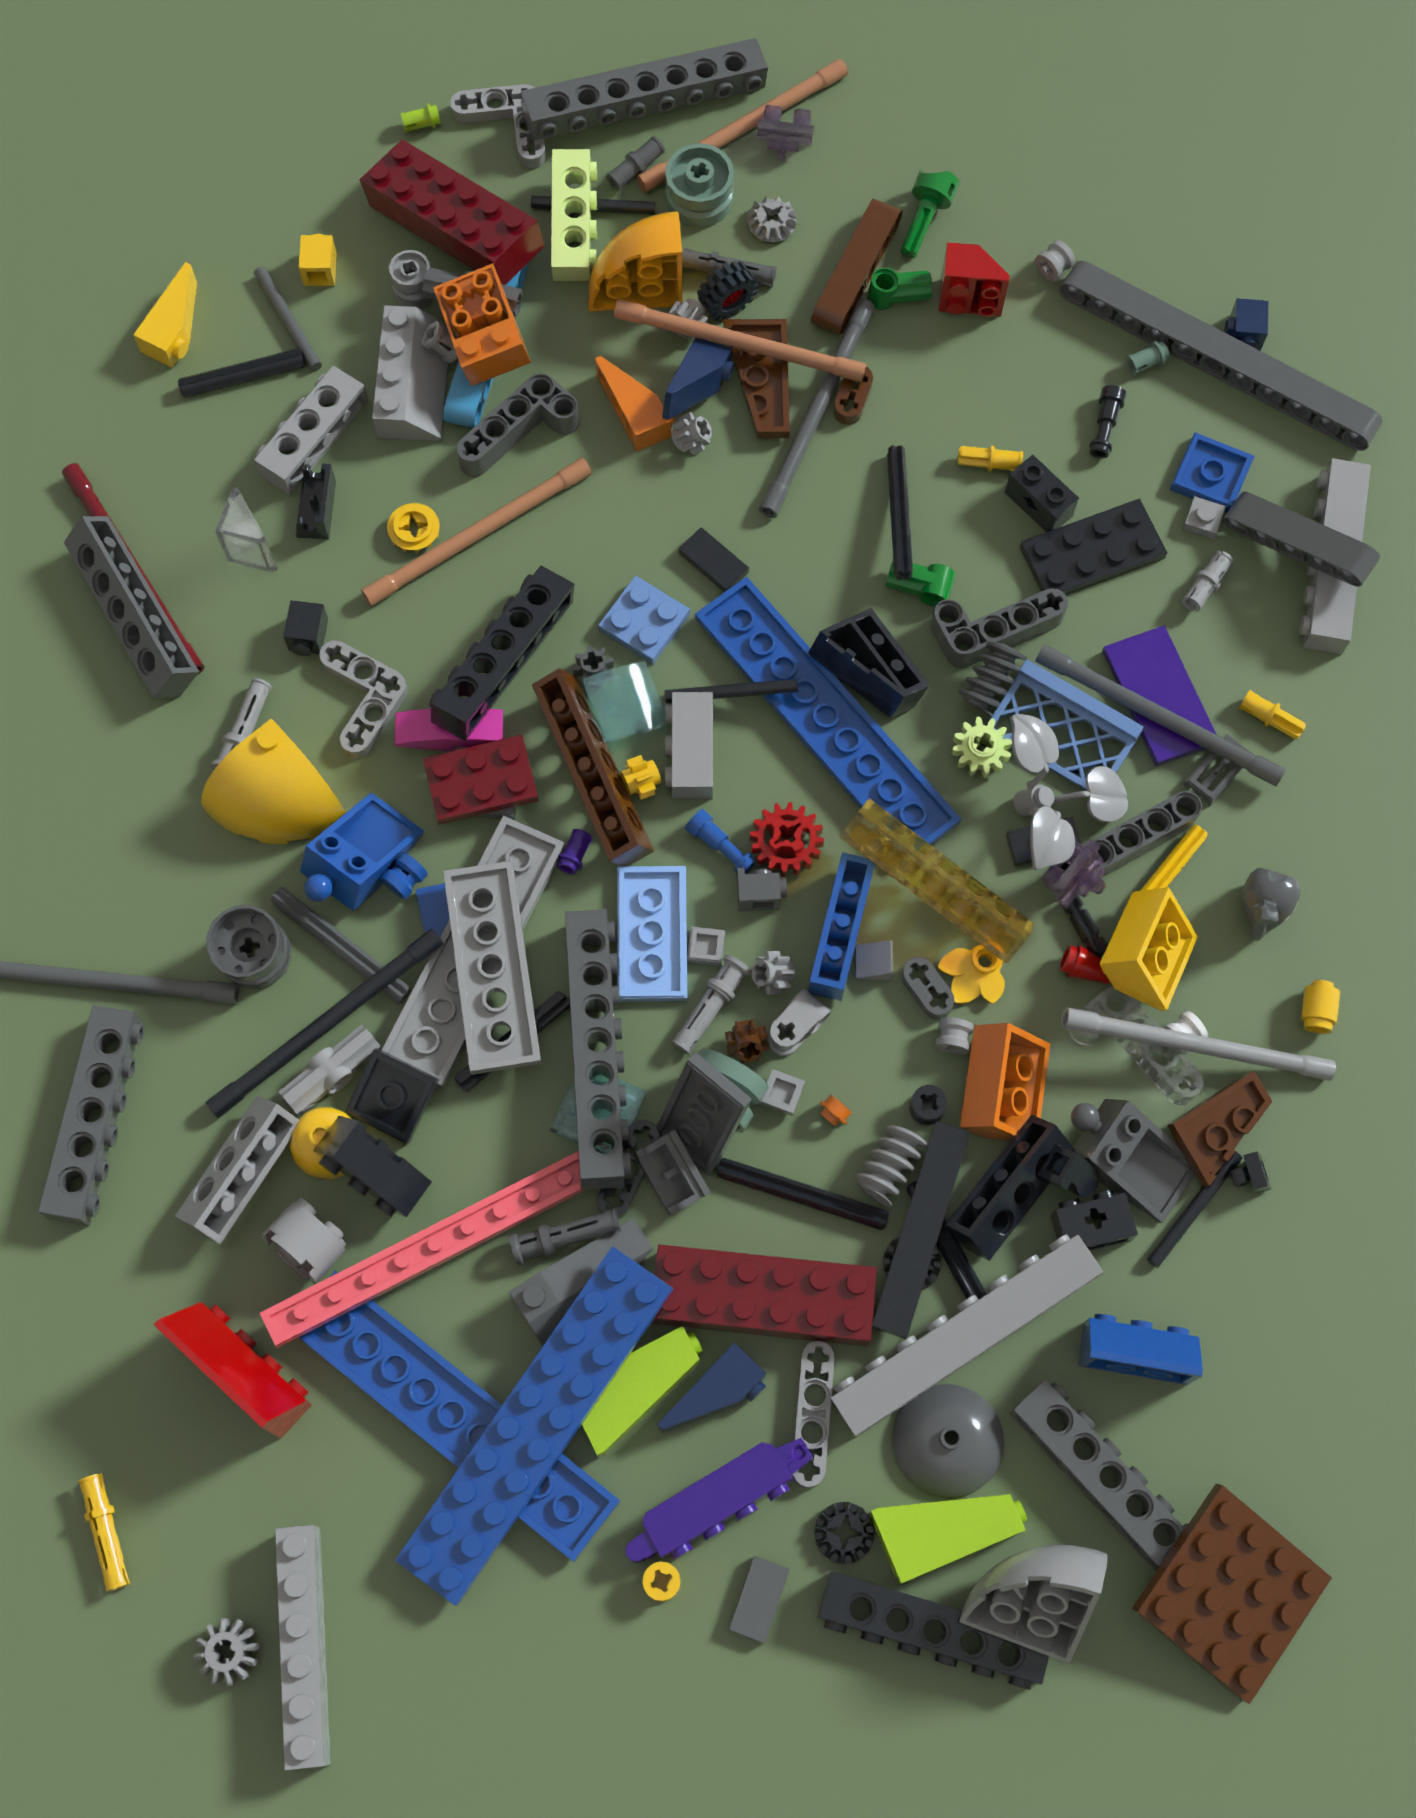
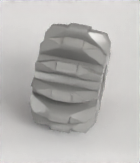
M222 1618L219 1622V1631L212 1624L205 1627L210 1637L209 1640L198 1637L196 1640L199 1646L205 1647V1651L194 1654V1660H206L207 1663L199 1669L200 1675H206L213 1670L211 1675L212 1684H219L224 1676L226 1685L232 1686L235 1684L236 1674L243 1680L249 1677V1672L244 1666L245 1664L257 1666L259 1663L256 1658L249 1655L250 1651L260 1650L261 1644L248 1643L254 1637L256 1631L250 1628L242 1633L244 1627L243 1620L237 1619L231 1627L228 1618ZM230 1641L232 1642L230 1649L235 1652L233 1658H226L225 1663L223 1661L225 1655L220 1652V1648L222 1645L229 1646Z

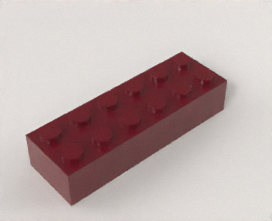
M403 139L359 179L371 207L474 271L493 263L503 285H506L545 247L538 222L535 218Z
M658 1244L655 1276L674 1290L651 1324L868 1347L872 1333L877 1267Z

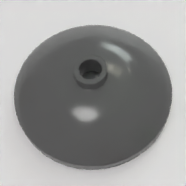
M952 1384L933 1386L903 1406L894 1425L893 1450L901 1471L917 1488L934 1496L955 1498L977 1491L993 1477L1003 1455L1004 1436L996 1412L982 1396L962 1386ZM951 1431L957 1435L958 1440L955 1445H949L945 1442L944 1435L946 1432Z

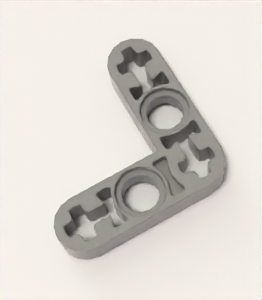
M528 84L462 90L456 92L451 97L450 107L452 116L460 123L514 118L520 163L526 168L534 169L540 167L545 162L546 150L544 139L532 141L529 132L520 128L525 122L521 112V91L535 87ZM493 99H499L503 102L502 106L496 109L488 107L487 103ZM508 99H512L513 105L509 106ZM477 102H481V109H478ZM467 104L468 109L462 110L461 105ZM534 142L535 155H529L528 143Z
M331 640L326 642L319 652L324 669L367 693L340 735V744L344 753L354 759L362 758L371 751L405 700L408 693L407 684L403 675L344 642ZM340 652L342 659L349 663L348 668L346 669L345 663L338 659L331 663L329 655H337ZM364 665L371 667L373 672L369 678L361 680L354 676L358 667ZM381 676L382 682L390 686L396 682L399 690H391L387 693L385 685L378 681L379 677ZM373 707L380 708L383 711L382 718L376 722H370L365 719L366 711ZM358 724H361L365 728L362 734L361 727ZM361 734L363 744H355L352 748L349 739H357Z

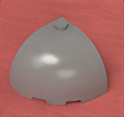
M1045 1545L1015 1553L998 1562L981 1577L964 1604L959 1622L1070 1664L1101 1595L1107 1567V1553L1073 1545Z

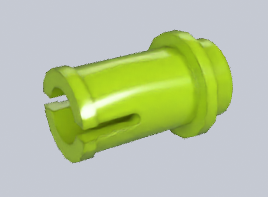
M430 103L425 108L400 113L405 133L429 126L435 129V125L441 124L437 105L430 106Z

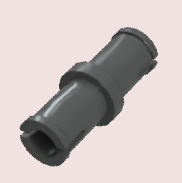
M652 136L635 152L630 151L625 156L626 160L607 174L606 177L615 190L620 191L636 175L645 172L649 164L665 153V148L657 137Z

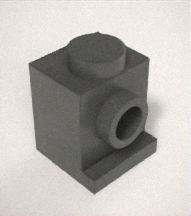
M737 868L738 912L780 910L781 898H787L786 878H780L779 873H771L767 869H758L752 871L751 874H745L744 868Z

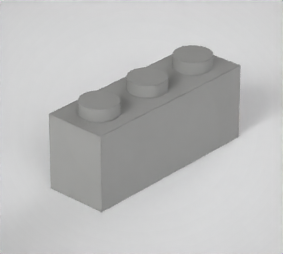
M672 692V704H665V724H672V735H665V756H672V767H665V787H672V799H713V692Z

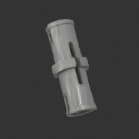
M1216 551L1204 570H1200L1196 574L1193 586L1182 598V604L1185 608L1192 612L1193 610L1199 612L1212 593L1217 592L1221 586L1220 581L1234 563L1233 558L1228 553Z

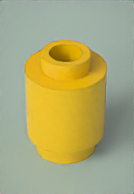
M1314 980L1312 985L1305 986L1301 1013L1304 1030L1317 1034L1332 1033L1333 1026L1337 1024L1340 990L1334 987V983L1326 980Z

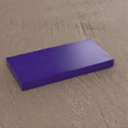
M1165 625L1103 647L1102 653L1117 684L1216 734ZM1129 709L1134 721L1144 726L1141 736L1155 766L1206 749Z

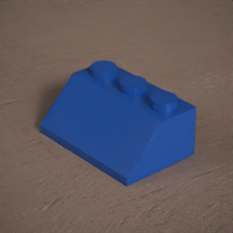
M1094 1314V1318H1088L1083 1323L1078 1363L1080 1367L1188 1385L1199 1379L1203 1373L1200 1339L1198 1336L1189 1335V1330L1186 1328L1168 1326L1167 1331L1152 1329V1323L1141 1320H1131L1130 1325L1116 1322L1115 1316L1107 1314Z

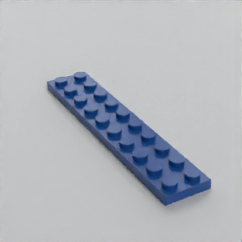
M747 576L695 613V620L750 683L798 679L799 692L761 696L907 863L911 862L960 824L961 818L835 675L808 654L810 647Z
M612 1246L395 1561L453 1605H459L674 1289Z
M335 1270L331 1276L337 1274L338 1272ZM373 1300L299 1337L458 1468L502 1406ZM561 1454L519 1515V1518L574 1562L620 1503V1500L565 1455Z

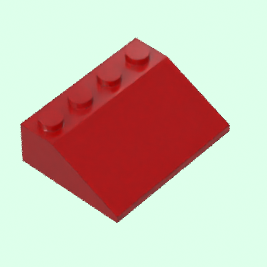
M199 1302L162 1317L153 1324L261 1428L275 1436L282 1438L312 1406L305 1399L309 1391L295 1378H292L288 1383L279 1374L283 1367L268 1353L261 1357L252 1348L257 1344L256 1341L243 1329L235 1333L226 1324L231 1318L216 1304L209 1308L204 1303Z

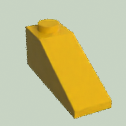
M187 262L183 264L133 334L141 353L171 368L174 367L179 359L186 355L190 344L197 281L191 264Z

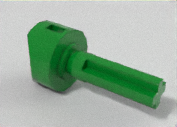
M921 170L919 171L912 188V194L920 202L900 250L903 255H908L910 258L916 257L936 210L948 209L951 206L959 187V180L950 171L938 173H923Z

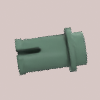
M1153 341L1150 347L1126 357L1128 369L1133 375H1137L1139 372L1157 364L1163 366L1165 361L1170 358L1169 350L1164 342L1158 343Z

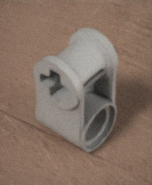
M803 989L771 1025L768 1037L769 1048L778 1056L793 1054L810 1035L814 1034L830 1016L831 1010L809 991ZM787 1032L791 1034L790 1039L786 1037L780 1040L778 1038L779 1033L781 1035H785Z

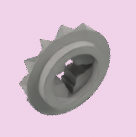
M765 196L761 202L754 201L753 207L748 211L747 224L750 232L756 238L765 242H779L787 239L794 232L797 225L796 211L792 209L790 201L785 203L781 201L779 196L776 199H768ZM767 214L770 216L778 214V221L776 222L772 219L768 222Z

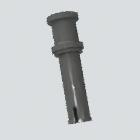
M613 1208L610 1211L581 1218L550 1228L549 1225L545 1226L543 1224L536 1231L519 1236L513 1233L509 1235V1240L516 1264L520 1266L524 1265V1260L541 1255L551 1257L558 1248L616 1231L619 1232L621 1231V1225L617 1211Z

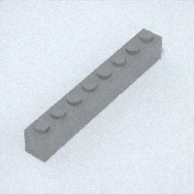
M1067 1234L1049 1245L1052 1252L1042 1259H1039L1037 1254L1030 1257L1018 1266L1021 1270L1019 1274L1010 1280L1005 1274L987 1287L991 1291L989 1294L979 1300L976 1295L971 1296L957 1306L960 1313L947 1320L945 1315L939 1317L926 1327L929 1331L928 1334L919 1340L913 1335L897 1345L895 1348L899 1353L886 1361L884 1356H881L865 1367L868 1373L855 1381L853 1376H850L835 1386L834 1389L837 1394L832 1396L831 1399L853 1434L858 1437L1100 1277L1104 1271L1080 1236L1076 1235L1072 1239Z

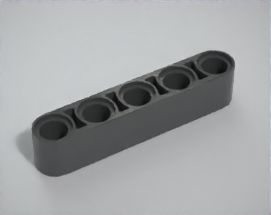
M1242 492L1223 518L1225 525L1235 533L1355 587L1363 585L1380 560L1379 553L1366 543L1249 492Z
M1191 791L1179 792L1074 850L1073 855L1067 861L1055 866L1051 875L1052 887L1061 894L1069 895L1075 893L1189 830L1202 811L1201 799ZM1176 807L1187 808L1191 815L1184 816L1180 814ZM1155 822L1159 824L1162 831L1155 832L1151 830L1148 823ZM1119 839H1129L1134 847H1124L1119 842ZM1090 854L1101 855L1105 863L1098 864L1093 862ZM1064 869L1070 870L1075 874L1076 879L1068 880L1062 876L1060 871Z

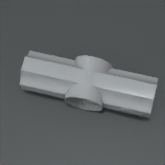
M361 1024L333 1048L327 1047L318 1052L308 1062L307 1069L278 1093L299 1117L326 1094H334L346 1086L353 1078V1072L370 1059L375 1048L382 1050V1048L371 1033Z

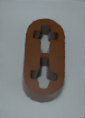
M868 367L865 368L863 382L860 383L858 390L853 389V380L843 378L834 405V416L838 422L850 425L860 420L872 389L873 374ZM849 399L854 400L853 408L849 412H845L844 408L847 406Z

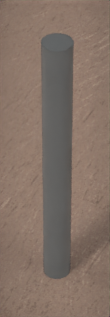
M258 267L254 271V275L297 348L300 349L304 360L311 371L319 370L322 367V363L265 267Z

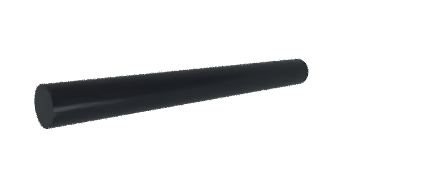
M531 195V208L552 209V196ZM597 199V210L591 211L655 215L656 202Z
M798 679L670 689L665 690L664 697L666 703H672V692H713V699L799 692Z
M1235 1151L1228 1162L1223 1163L1215 1174L1217 1177L1212 1184L1199 1190L1148 1256L1147 1261L1156 1268L1160 1267L1230 1176V1171L1237 1167L1243 1159L1237 1151Z

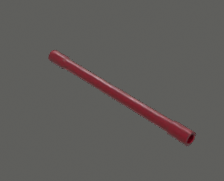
M77 463L67 465L62 470V475L75 496L80 499L89 516H109L93 491V486L80 465ZM116 528L118 534L123 540L125 546L130 552L132 558L137 564L139 570L144 576L153 594L155 595L163 611L168 617L170 623L175 629L177 635L182 641L184 647L189 653L191 659L196 665L199 671L197 675H199L204 670L205 666L203 665L202 661L193 649L192 645L183 636L182 632L173 620L169 611L165 607L164 603L160 599L159 595L150 583L146 574L142 570L141 566L137 562L136 558L134 557L131 550L129 549L126 542L119 533L118 529Z

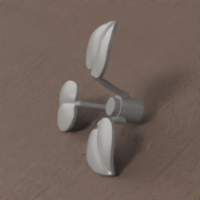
M1016 714L1010 717L1012 723V749L1015 759L1025 771L1039 773L1033 780L1026 783L1027 789L1015 794L1013 803L1019 815L1023 817L1033 816L1030 827V848L1033 869L1038 870L1067 861L1073 855L1075 849L1073 828L1069 822L1060 819L1061 813L1059 811H1054L1050 808L1053 803L1087 797V808L1090 816L1100 822L1107 823L1120 819L1126 813L1128 799L1127 792L1119 776L1112 769L1105 766L1092 768L1088 772L1085 779L1087 791L1054 796L1049 787L1038 785L1049 771L1047 764L1055 762L1059 757L1058 741L1053 730L1042 720L1030 715Z

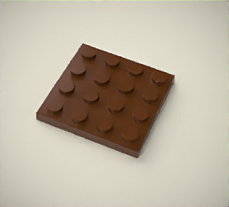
M1216 1483L1131 1609L1240 1700L1250 1704L1332 1577L1226 1487Z

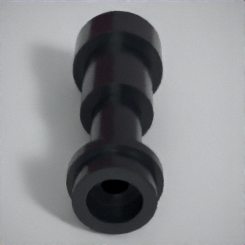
M1107 385L1101 390L1099 398L1101 407L1097 420L1099 429L1096 439L1092 440L1089 446L1090 454L1093 457L1104 459L1112 451V444L1109 443L1111 430L1117 424L1119 411L1124 407L1127 392L1119 386Z

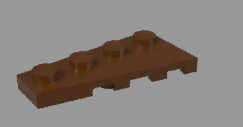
M723 319V327L726 329L788 345L787 319ZM730 347L732 348L731 354L756 437L789 438L788 362Z

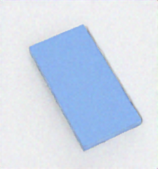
M686 866L617 867V986H619L620 1002L687 1001Z

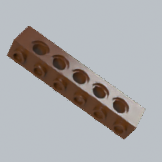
M559 668L532 684L609 862L620 866H630L654 852L577 677Z

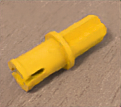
M992 445L990 449L961 446L958 451L957 461L959 465L988 468V472H991L992 469L1013 471L1023 463V451L995 449V446Z
M1249 690L1239 707L1240 710L1264 722L1265 727L1271 725L1293 739H1298L1306 727L1303 721L1280 709L1281 704L1277 703L1275 705Z

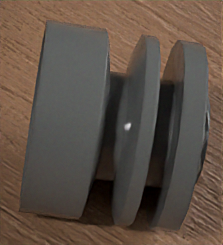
M252 905L234 906L223 911L212 922L207 933V952L212 963L231 981L239 984V986L247 989L265 988L276 983L287 971L291 961V943L286 932L263 909ZM256 945L259 949L254 951L255 956L250 957L247 953L252 952V946Z

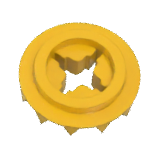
M409 503L400 506L391 514L387 524V531L393 545H397L404 552L406 550H414L419 553L420 549L425 547L431 548L432 542L439 538L440 523L436 513L428 506L420 503ZM411 519H414L417 527L420 528L418 529L417 537H413L411 532L408 531L410 524H412Z

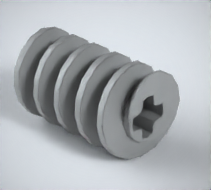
M895 1125L886 1127L885 1134L887 1137H880L877 1143L880 1149H873L870 1154L873 1161H865L863 1165L866 1173H858L855 1178L857 1184L869 1197L886 1207L892 1206L886 1194L889 1193L897 1196L899 1194V1190L893 1185L894 1181L904 1184L907 1181L902 1175L901 1170L911 1172L914 1170V1167L908 1161L909 1157L918 1160L922 1157L915 1147H928V1144L922 1137L908 1129Z

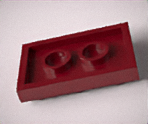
M523 735L423 758L439 825L539 801Z

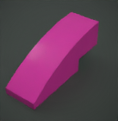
M431 709L411 710L395 714V747L451 752L455 751L456 746L472 747L503 739L502 709H490L466 741L431 722Z

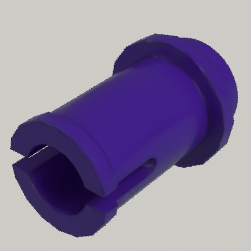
M573 829L564 852L558 856L557 867L571 875H575L577 871L582 870V860L589 844L593 840L592 836L584 830Z

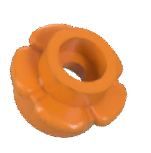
M830 1094L824 1102L820 1101V1104L824 1107L820 1114L835 1127L839 1122L844 1125L847 1124L846 1120L852 1112L837 1098Z

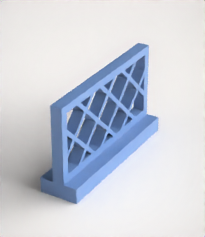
M1028 659L1024 662L1017 678L991 717V719H995L996 726L1001 717L1038 709L1040 720L1046 723L1043 707L1057 705L1062 708L1065 720L1047 725L1051 729L1067 726L1071 743L1058 745L1059 751L1072 748L1077 765L1063 768L1056 761L1047 765L1050 771L1087 791L1083 769L1099 765L1107 767L1108 763L1114 762L1111 769L1117 773L1144 726ZM1021 685L1034 693L1036 703L1017 707L1014 695ZM1039 696L1043 697L1047 701L1041 702ZM1011 702L1013 709L1006 710L1007 706ZM1068 712L1076 717L1070 719ZM1084 721L1091 725L1094 737L1075 741L1071 724ZM1098 730H1100L1101 732H1103V733H1105V734L1099 736ZM1012 733L1005 734L1003 739L1012 740ZM1113 738L1125 745L1119 755L1105 758L1101 741ZM1096 742L1100 760L1081 764L1077 747ZM1078 771L1080 777L1071 772Z

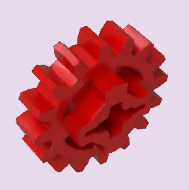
M788 802L786 809L782 810L779 804L775 803L773 813L763 809L761 815L763 821L755 819L753 821V828L756 831L750 832V841L756 842L751 845V853H760L757 858V864L760 866L766 862L769 863L768 870L771 873L776 868L781 869L782 877L786 876L789 869H792L793 873L798 876L800 874V866L802 865L810 870L812 868L811 858L819 860L821 851L818 848L824 845V838L819 836L822 834L823 827L822 825H814L816 821L815 813L805 816V806L802 805L796 811L793 810L792 802ZM768 830L772 839L769 840L768 845H765L764 835ZM808 833L810 843L806 849L804 847L805 844L801 840ZM782 836L786 839L783 842L781 841ZM790 837H792V838H793V842H790V841L787 840V839H789Z

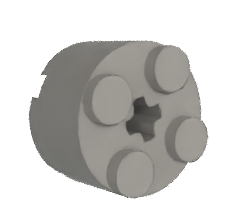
M300 1198L296 1203L291 1202L263 1232L261 1237L268 1246L275 1242L280 1247L276 1254L304 1279L310 1276L311 1282L316 1284L346 1251L344 1247L346 1243L342 1239L344 1234L337 1226L330 1221L323 1224L314 1216L316 1210L306 1200Z

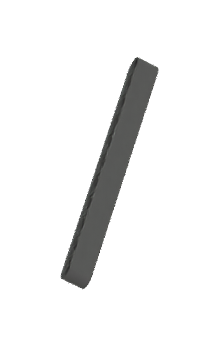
M1077 261L1060 286L1061 295L1070 303L1149 344L1153 341L1158 343L1164 342L1169 350V354L1354 450H1366L1383 423L1382 416L1374 409L1091 263Z

